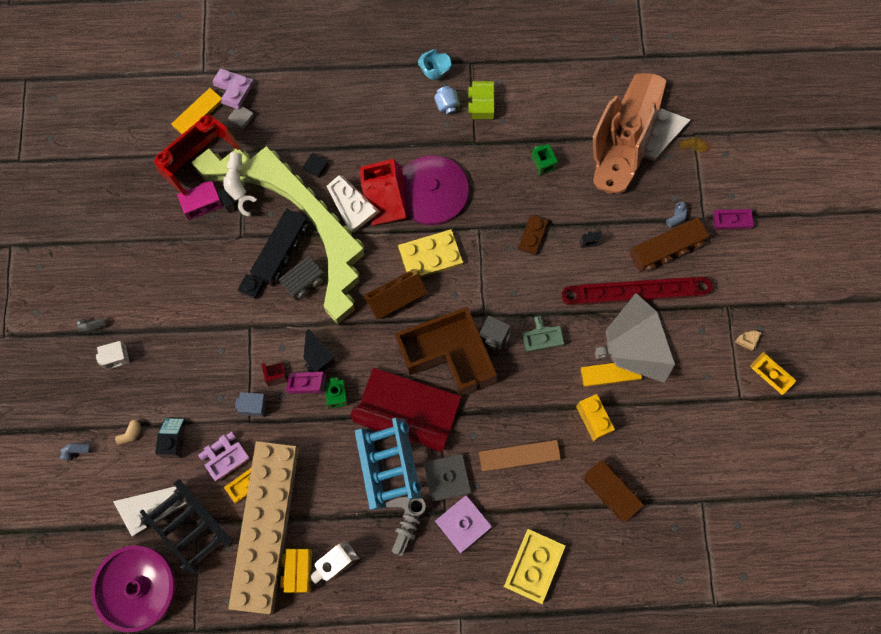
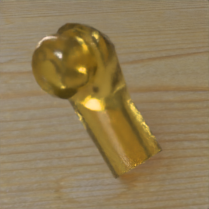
M697 137L679 141L681 150L692 148L700 153L707 150V144Z

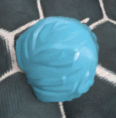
M436 49L422 54L418 60L419 67L431 80L441 79L452 65L451 58L446 53H437Z

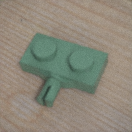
M542 316L534 318L536 329L522 333L526 353L564 346L560 326L544 327Z

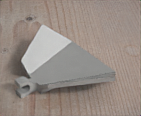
M635 293L606 329L607 347L596 348L594 352L596 360L611 357L612 362L614 361L615 365L619 368L665 383L675 363L657 311Z

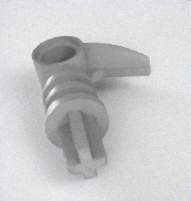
M400 497L386 503V508H403L405 510L403 515L405 520L400 522L402 527L401 529L396 528L395 531L398 533L392 552L396 555L402 556L409 540H414L415 538L412 532L413 530L417 531L415 525L420 524L418 518L426 510V505L422 498L408 499V497ZM414 502L422 504L423 507L420 512H413L411 510V505Z

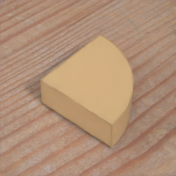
M745 332L735 340V343L753 351L761 332Z

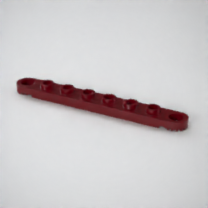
M703 276L570 285L563 289L561 299L564 304L574 306L629 302L635 293L644 301L704 297L711 292L713 285L710 279ZM700 282L705 283L707 290L700 291L697 284ZM572 291L575 293L576 298L570 300L566 298V293Z

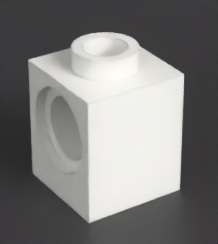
M121 341L97 347V362L106 370L130 364L126 345Z

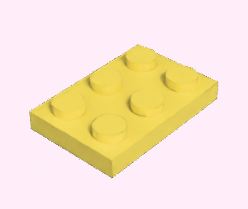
M452 229L398 245L406 272L414 269L419 273L420 278L463 265Z
M527 529L504 587L543 604L565 545Z

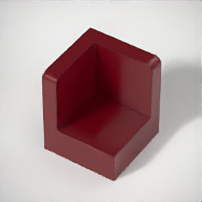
M283 362L269 366L266 363H261L264 380L268 387L288 382Z

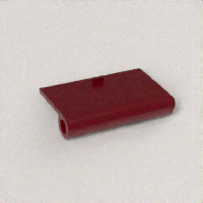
M372 368L362 400L357 407H353L350 418H353V423L376 431L394 427L393 418L405 419L409 426L408 435L410 442L443 453L461 396Z

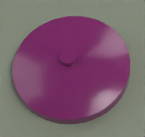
M428 155L414 159L403 168L406 213L409 219L422 225L437 226L452 221L462 212L468 200L469 186L463 170L455 162L445 157Z
M126 546L112 552L101 562L92 580L91 600L96 614L107 626L121 632H137L154 626L167 614L173 603L176 591L174 571L168 560L160 552L146 546Z

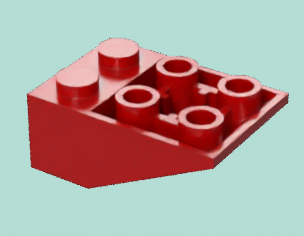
M390 159L360 167L361 186L364 197L380 211L370 219L371 225L375 226L406 219L402 166L395 159Z

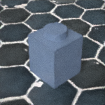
M240 392L239 398H236L235 409L242 416L264 417L267 398L264 394Z

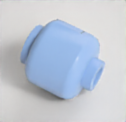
M450 86L438 89L437 94L434 96L440 112H446V114L454 113L460 105L456 90L450 88Z

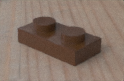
M530 215L518 250L536 255L548 220Z

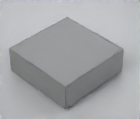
M240 106L239 109L235 108L228 119L244 129L254 117V114Z

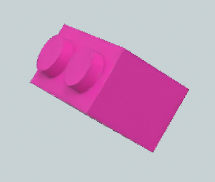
M212 181L203 182L192 189H185L187 192L186 196L182 193L177 194L188 220L223 207Z

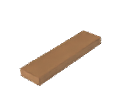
M557 440L479 452L482 472L561 460Z

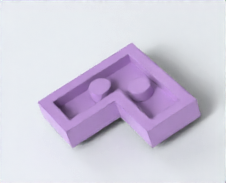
M220 69L213 79V86L226 90L221 98L222 104L239 109L253 86V79Z

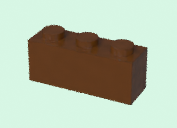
M412 269L368 292L363 297L372 315L378 320L388 317L395 310L405 308L412 301L420 300L427 291L419 273Z
M601 459L581 479L622 523H625L644 506L641 503L642 499L636 492H631L626 487L628 484L621 476L617 477L614 474L613 467L607 461L603 462Z

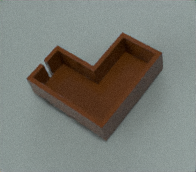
M468 307L395 333L396 343L409 375L446 362L460 396L475 391L478 385L481 389L497 381V374Z

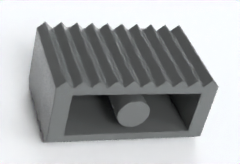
M308 256L282 276L279 281L296 301L298 298H304L312 287H318L325 277L320 268Z

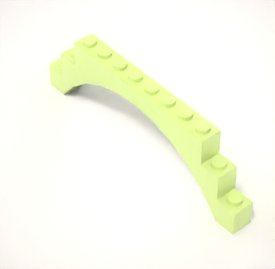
M266 146L250 158L245 151L242 153L240 149H235L232 152L243 154L241 170H238L242 182L271 189L289 199L307 215L317 228L328 257L329 281L324 308L328 315L339 324L355 311L353 304L355 301L346 293L360 282L359 272L352 265L364 256V245L359 239L355 240L351 236L352 233L346 226L342 227L340 225L338 217L326 210L328 208L322 200L318 201L315 198L314 192L309 187L307 189L304 187L302 179L298 175L294 176L291 173V168L287 163H282L279 160L280 157L274 150L270 151ZM208 149L193 160L192 164L206 182L223 181L224 177H226V172H229L227 163L230 162V154L222 159L218 153L215 152L213 154Z

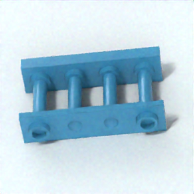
M393 418L394 427L372 433L369 429L361 428L355 430L370 510L386 508V500L407 494L408 499L421 498V485L417 479L408 435L409 426L405 419ZM396 435L397 447L376 453L374 446L376 440ZM400 455L402 466L383 472L379 471V460ZM404 475L406 486L387 492L383 491L382 480Z

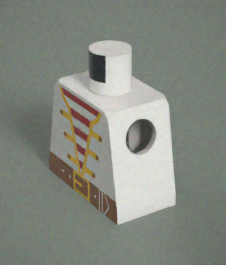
M348 542L340 543L315 563L317 570L310 577L316 585L324 579L326 581L333 580L360 558Z

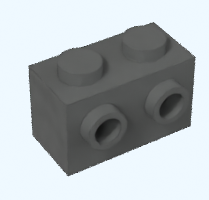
M488 316L480 332L485 349L490 352H500L501 348L505 349L511 335L508 332L510 325Z

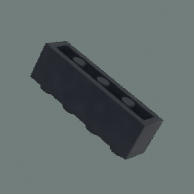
M288 208L285 209L250 270L253 277L262 280L265 284L272 287L275 282H279L284 266L287 267L290 263L293 250H297L301 236L305 235L308 231L309 225L305 216Z

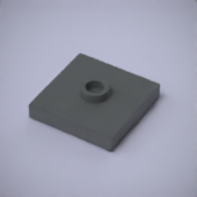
M462 454L423 462L432 502L471 494Z

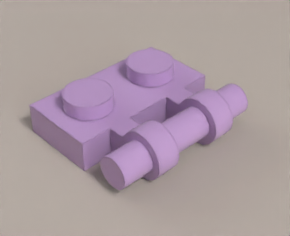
M232 431L226 436L222 435L219 437L217 442L211 446H206L204 451L198 454L202 461L208 457L211 461L206 463L205 467L215 482H218L250 459L239 442L234 445L230 444L236 438ZM225 447L226 450L218 456L215 455L216 451Z

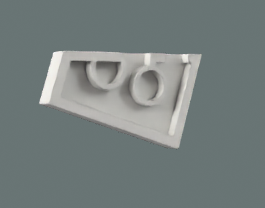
M660 108L643 157L655 161L669 143L688 125L690 119Z
M339 175L327 185L346 226L351 232H356L380 212L344 176Z
M176 487L113 501L132 537L148 529L140 520L143 517L140 511L143 509L147 514L151 513L174 494L173 491ZM185 498L175 502L156 518L154 522L158 523L186 506L188 503Z

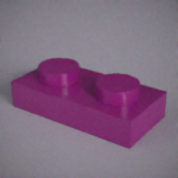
M752 209L713 211L715 230L752 229L754 227Z
M324 372L289 373L286 392L289 394L323 393L327 375Z

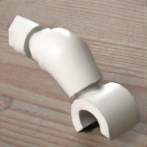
M231 152L230 162L227 163L229 172H226V177L223 179L224 189L235 201H239V211L248 217L251 216V213L243 209V203L245 201H252L254 203L256 199L245 195L246 190L241 183L242 180L238 173V170H241L243 154Z

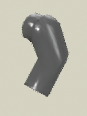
M82 318L76 322L77 329L80 332L94 331L106 327L103 318L90 322Z

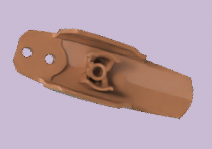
M649 73L636 74L622 102L619 96L616 95L609 101L593 135V156L596 161L593 184L598 190H603L608 194L622 193L626 191L635 176L647 149L663 99L666 80L661 76Z

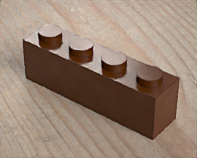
M698 217L632 247L629 255L639 272L645 270L649 272L660 263H669L677 255L679 257L686 255L692 248L699 249L703 247L709 238V234Z

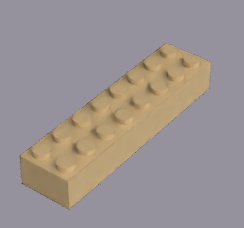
M256 441L228 608L230 610L274 614L281 570V556L284 550L299 452L296 446Z

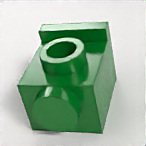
M549 144L544 146L538 145L532 150L531 158L538 170L539 176L556 170L558 161Z
M338 377L328 379L324 386L328 409L348 406L344 381L339 380ZM332 389H338L336 394L331 393Z

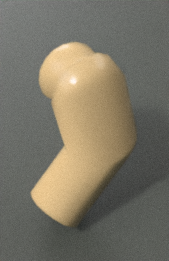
M138 420L130 421L126 433L115 436L117 445L137 439L141 431V425Z

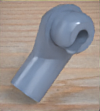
M678 202L674 216L666 220L670 228L686 219L687 207L684 202Z
M70 443L60 450V459L69 461L73 453L88 454L89 444Z

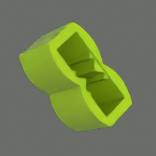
M472 81V87H468V98H472V103H468V114H472V119H494V81Z

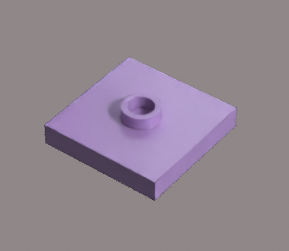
M464 496L435 520V523L460 554L492 528L467 496Z

